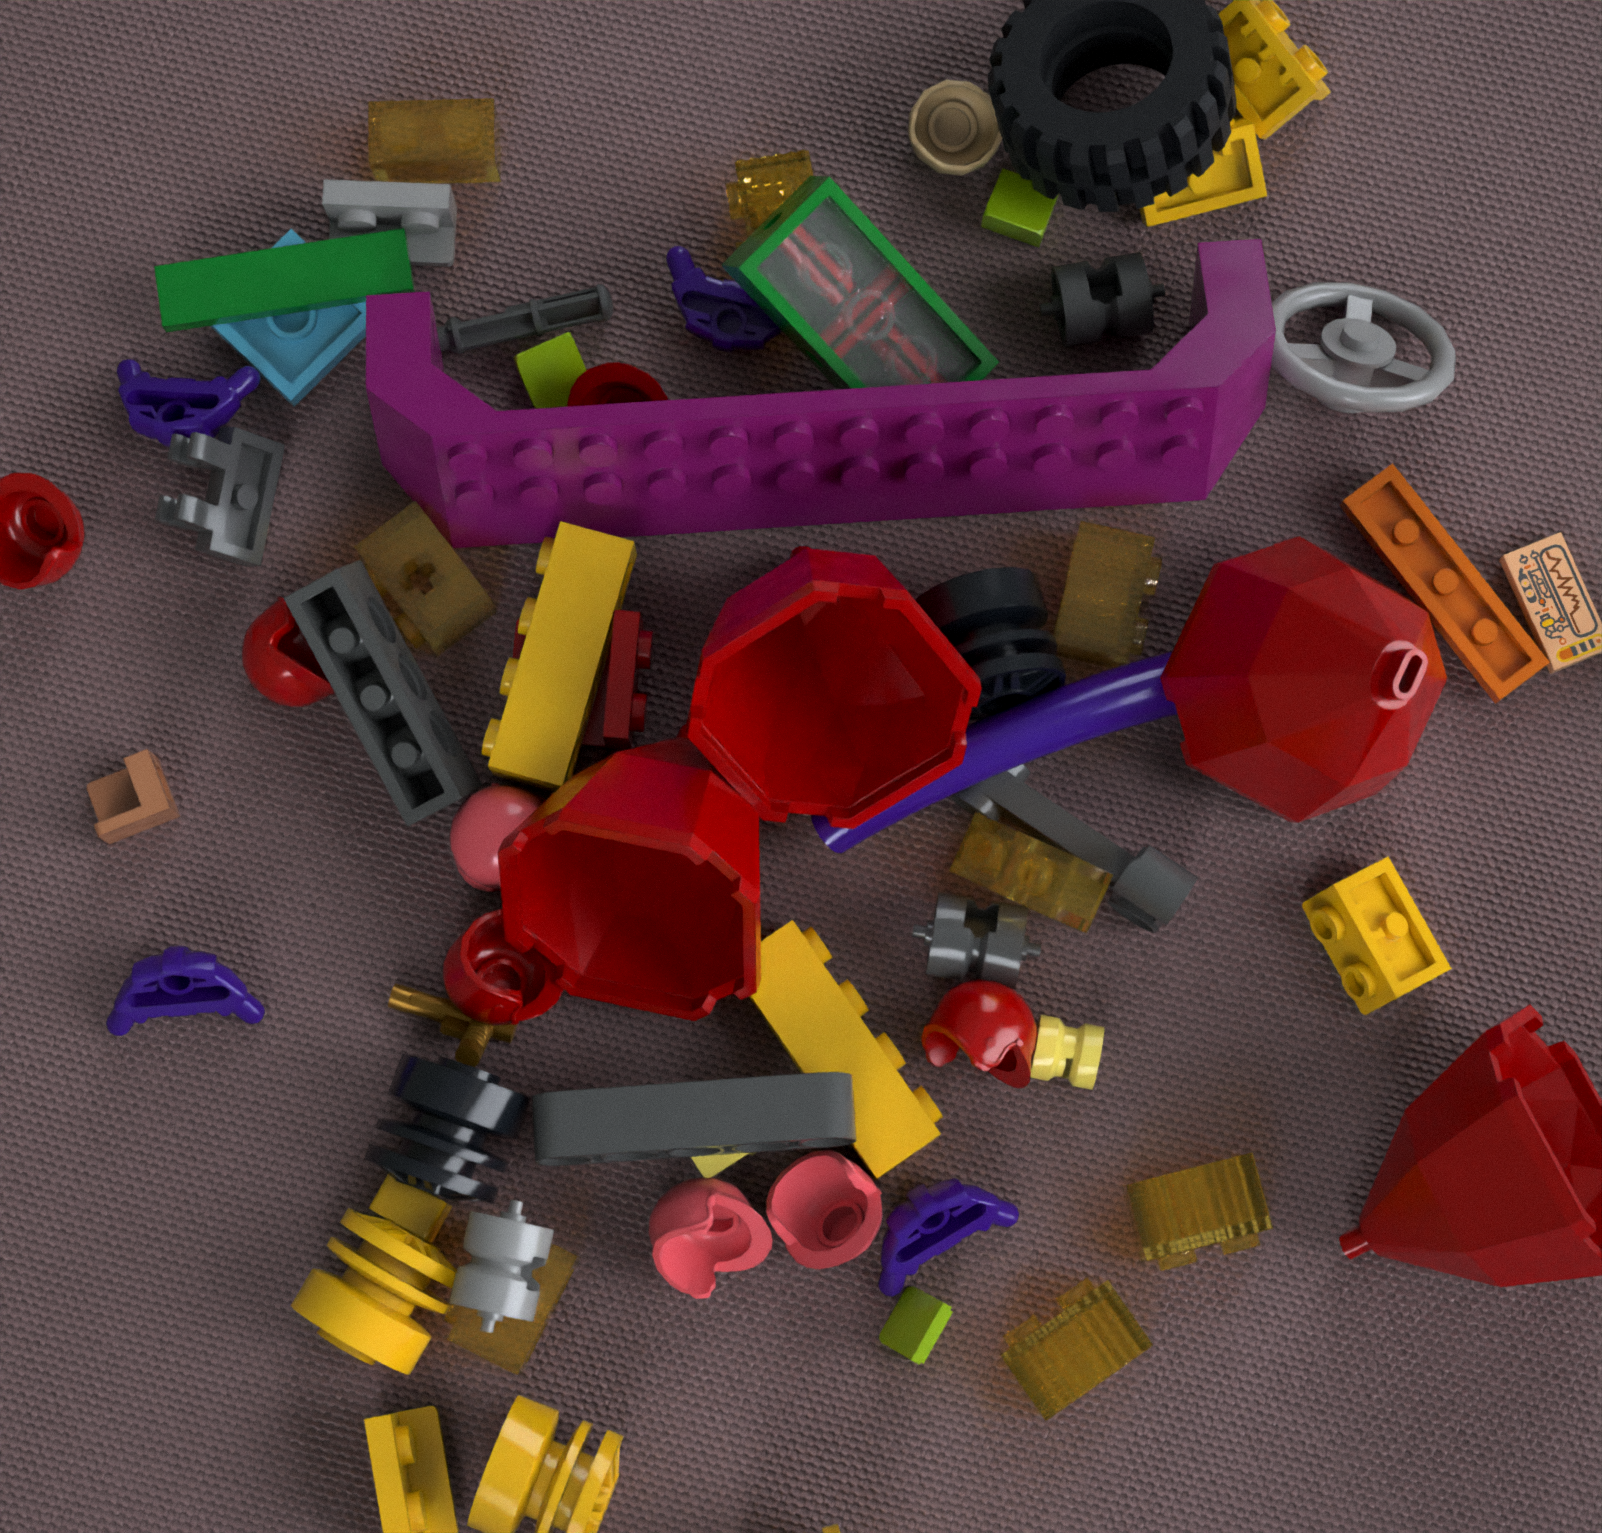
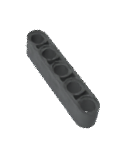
M817 1072L564 1090L540 1093L532 1097L535 1163L544 1166H569L826 1148L849 1145L856 1142L853 1079L851 1074L844 1072Z

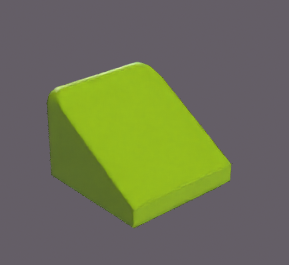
M1002 168L985 208L981 227L1039 248L1059 194L1055 199L1047 198L1033 189L1031 180L1023 179L1018 173Z
M570 332L541 343L513 357L518 374L534 409L567 407L571 387L577 378L587 370Z
M908 1286L880 1332L879 1340L882 1344L918 1365L920 1363L924 1364L953 1313L951 1311L952 1307L914 1286Z

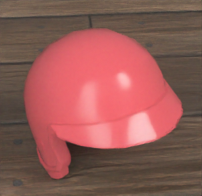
M491 783V786L475 792L460 805L451 824L450 848L458 872L469 885L486 892L501 891L497 854L503 839L544 803L546 799L519 787Z
M832 1150L814 1151L796 1159L779 1174L769 1190L766 1199V1213L773 1229L785 1242L786 1249L795 1261L807 1268L820 1270L846 1263L858 1257L870 1247L879 1232L883 1213L880 1196L882 1192L859 1165L846 1159L840 1153Z
M693 1178L671 1187L660 1197L651 1212L649 1220V1236L653 1248L652 1256L657 1271L672 1287L682 1293L691 1295L695 1299L710 1297L711 1292L716 1287L715 1272H736L754 1268L765 1260L772 1249V1233L763 1217L754 1210L752 1204L736 1186L718 1178Z

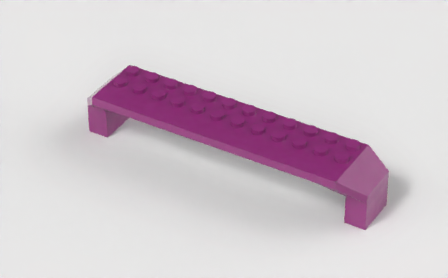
M1262 239L1197 243L1189 318L1190 332L1150 370L496 411L444 373L430 291L366 295V392L382 465L452 548L543 543L546 536L556 537L560 521L622 538L1206 500L1265 409L1276 326Z

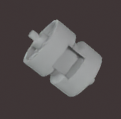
M510 1200L508 1212L501 1211L500 1217L470 1211L463 1248L472 1258L470 1263L458 1267L449 1303L478 1310L477 1316L483 1317L480 1331L493 1333L495 1322H502L504 1316L531 1322L534 1320L541 1285L531 1275L533 1269L545 1266L554 1230L527 1224V1217L521 1215L523 1202Z

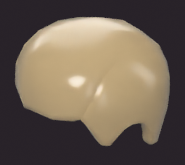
M946 79L925 89L909 113L908 135L912 149L918 159L939 174L962 176L984 167L997 152L1003 138L1000 134L990 95L969 81Z

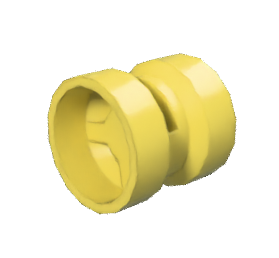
M1040 1015L1037 1025L1038 1035L1035 1051L1031 1058L1030 1078L1049 1081L1056 1076L1068 1079L1073 1087L1093 1090L1102 1052L1104 1027L1085 1023L1079 1028L1065 1026L1060 1018Z

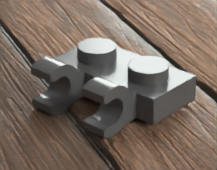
M237 427L220 428L218 440L197 432H192L190 438L179 434H172L167 459L182 465L211 470L205 501L185 494H178V499L160 495L155 521L177 528L198 531L196 551L245 567L261 566L285 445Z

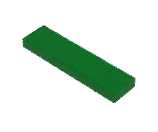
M404 228L154 266L162 327L166 333L366 302V295L415 292L407 235Z

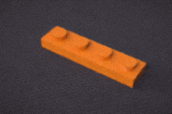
M1393 463L1341 502L1339 505L1415 603L1428 612L1433 626L1495 704L1550 663Z

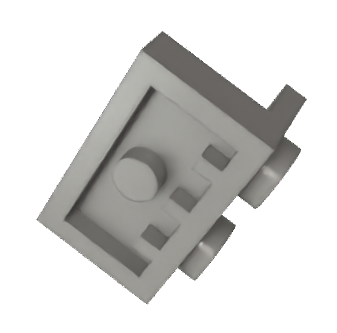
M323 180L322 205L330 221L329 239L404 228L407 235L411 265L442 267L453 265L457 205L450 184Z

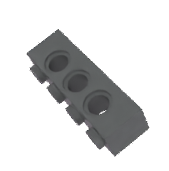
M361 559L337 568L284 597L288 608L407 827L458 801L482 785Z

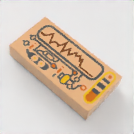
M1561 532L1507 553L1499 559L1535 642L1550 662L1547 665L1550 674L1602 653V622Z

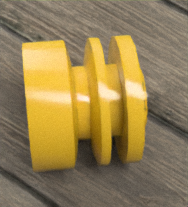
M518 1395L511 1406L491 1452L470 1510L467 1526L484 1533H515L524 1517L527 1516L537 1520L534 1533H553L554 1528L566 1533H597L620 1474L619 1455L624 1435L607 1430L596 1456H592L584 1451L593 1423L583 1420L575 1429L567 1445L554 1441L559 1422V1410Z

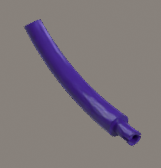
M1172 651L1131 662L1071 682L967 725V747L963 763L854 829L831 827L826 816L811 815L816 832L832 851L842 854L900 820L1012 768L1103 735L1177 715L1174 702L1166 700L1160 680Z

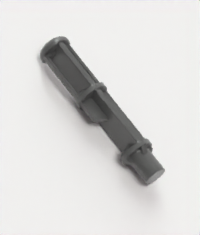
M597 284L596 287L540 300L530 299L527 303L506 307L505 313L461 322L456 316L450 317V320H447L445 325L437 327L441 352L450 350L453 353L462 354L466 350L533 335L538 337L546 332L599 320L608 321L613 314V301L608 289L602 284Z

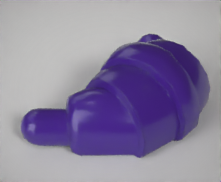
M674 246L667 252L666 262L674 281L671 283L672 291L678 309L686 322L685 329L700 339L711 342L714 349L723 352H733L734 349H764L768 341L783 332L736 281L729 279L721 281L710 276L706 277L700 267L695 268L689 251L682 246Z
M125 359L117 366V377L121 384L118 392L125 411L129 416L131 428L149 439L158 440L166 447H170L172 434H179L190 438L192 432H197L215 438L219 433L220 427L227 424L241 407V400L260 384V373L251 366L240 368L227 380L223 376H217L212 381H196V379L177 377H168L167 379L151 377L148 372L142 371L141 366L132 359Z
M174 945L164 949L163 954L151 955L134 963L132 973L124 980L115 998L114 1008L107 1018L106 1026L108 1031L114 1036H123L130 1031L135 1022L143 1024L148 1018L191 1016L198 1013H215V1011L222 1016H229L231 1013H234L245 1023L256 1024L263 1019L265 1010L263 1004L247 992L246 985L229 967L218 962L216 954L205 951H190L186 946Z
M956 1178L938 1181L928 1188L924 1184L914 1186L906 1193V1201L895 1207L886 1218L888 1228L882 1240L880 1259L882 1271L878 1281L880 1291L889 1297L899 1295L903 1290L906 1276L917 1273L919 1264L922 1265L933 1256L940 1255L960 1243L961 1239L977 1232V1230L987 1231L991 1228L992 1224L1001 1227L1013 1226L1019 1218L1018 1208L1011 1202L1000 1200L993 1193L977 1186L961 1184Z

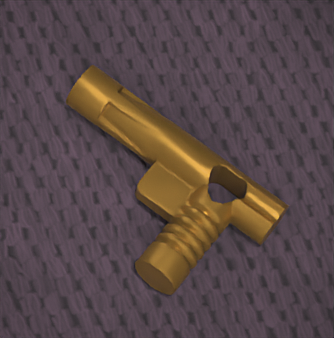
M394 984L389 997V1008L441 1023L440 1033L461 1039L455 1052V1059L457 1062L472 1067L478 1065L490 1038L511 1044L517 1029V1025L512 1024L492 1026L476 1022L463 1015L450 999L434 996L401 984Z

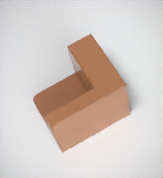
M148 749L123 758L126 769L92 781L87 785V792L99 821L94 824L98 838L107 844H112L181 817L159 758Z

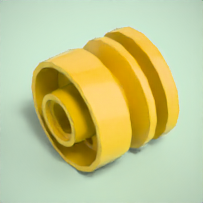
M348 1208L340 1223L364 1239L358 1249L336 1237H331L326 1246L348 1265L346 1271L341 1277L325 1270L312 1268L291 1307L304 1318L320 1327L317 1333L346 1353L370 1365H374L378 1361L396 1371L409 1375L432 1338L426 1329L411 1318L410 1315L416 1306L432 1312L446 1314L450 1304L428 1290L427 1286L434 1279L452 1288L457 1269L443 1255L441 1249L385 1217L383 1219L365 1215Z

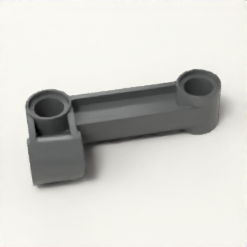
M1023 764L949 796L961 808L989 825L995 826L1001 816H1003L1112 889L1113 893L1107 900L1108 904L1129 921L1151 933H1156L1163 924L1167 925L1198 879L1196 875L1151 845L1147 848L1143 847L1134 857L1025 784L1031 773Z

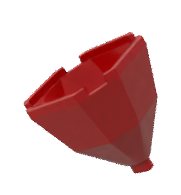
M1301 536L1276 542L1272 546L1213 564L1162 672L1160 680L1166 700L1174 702L1185 737V740L1180 743L1186 765L1289 822L1299 823L1376 795L1408 765L1447 681V675L1428 612L1402 594Z
M799 546L791 551L789 560L726 599L701 650L686 723V733L688 739L727 782L756 808L759 817L763 821L786 823L788 813L826 816L831 827L854 829L963 763L967 747L966 729L972 707H977L982 686L978 675L910 593L875 555L811 549L807 546Z
M686 725L679 729L677 737L616 752L572 776L503 839L497 854L505 940L521 954L530 950L532 946L557 966L554 982L570 995L697 1021L710 1015L716 1001L733 993L742 1000L757 993L761 982L759 814L756 808L727 782L688 739Z
M1531 1004L1512 1013L1486 1030L1405 1109L1361 1210L1359 1225L1347 1230L1339 1237L1340 1246L1349 1259H1354L1373 1250L1380 1257L1497 1287L1602 1276V1100L1576 1052L1565 1040L1547 1046L1535 1033L1544 1023L1542 1016Z

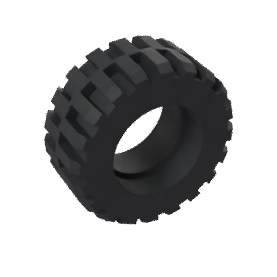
M1024 0L1025 10L1022 13L1015 10L1002 26L1003 38L999 37L994 42L989 58L992 68L988 73V88L1000 134L1003 137L1005 152L1009 153L1012 166L1021 178L1031 180L1033 189L1045 197L1055 199L1058 194H1061L1063 205L1080 210H1085L1087 204L1097 205L1099 212H1119V205L1135 203L1136 209L1155 204L1154 197L1167 192L1169 197L1188 187L1187 177L1192 173L1197 177L1203 175L1215 162L1213 150L1219 152L1225 147L1231 134L1230 121L1236 114L1235 84L1228 41L1224 35L1222 21L1215 8L1207 5L1205 0ZM1110 65H1141L1154 69L1165 76L1160 85L1146 98L1136 104L1116 111L1086 112L1072 108L1060 101L1066 91L1080 78L1094 70Z

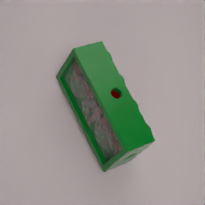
M809 176L721 265L836 389L983 380L999 363L830 176Z

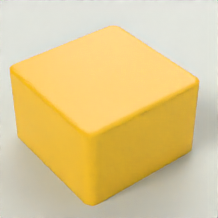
M387 1174L369 1209L432 1243L452 1209V1205L426 1191L395 1181L392 1176Z

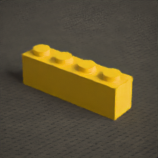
M562 521L559 523L555 538L547 536L544 538L536 564V573L544 575L537 599L527 597L518 625V634L526 635L519 659L512 657L508 659L501 680L500 694L508 696L502 719L491 718L482 745L481 754L490 757L488 767L494 776L556 792L573 776L612 642L614 611L622 609L636 561L637 551L634 541Z
M791 920L761 941V982L757 993L749 996V998L801 1074L844 1072L852 1075L856 1142L850 1145L876 1181L938 1138L941 1133L934 1123L943 1118V1116L922 1086L911 1091L897 1070L904 1066L906 1062L887 1034L883 1032L874 1038L861 1016L867 1013L869 1009L851 982L846 979L838 985L824 966V963L833 957L815 930L810 926L801 932L795 922Z

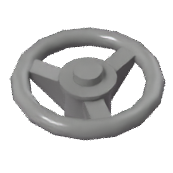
M1313 282L1286 290L1272 302L1276 334L1271 366L1295 388L1317 398L1319 402L1330 409L1343 413L1404 412L1431 403L1454 380L1456 353L1444 328L1419 306L1386 290L1351 282ZM1315 307H1345L1343 319L1333 320L1324 326L1320 336L1321 345L1287 343L1284 337L1285 324L1294 314ZM1371 313H1377L1404 326L1424 344L1431 357L1430 370L1394 359L1396 343L1386 330L1371 323Z

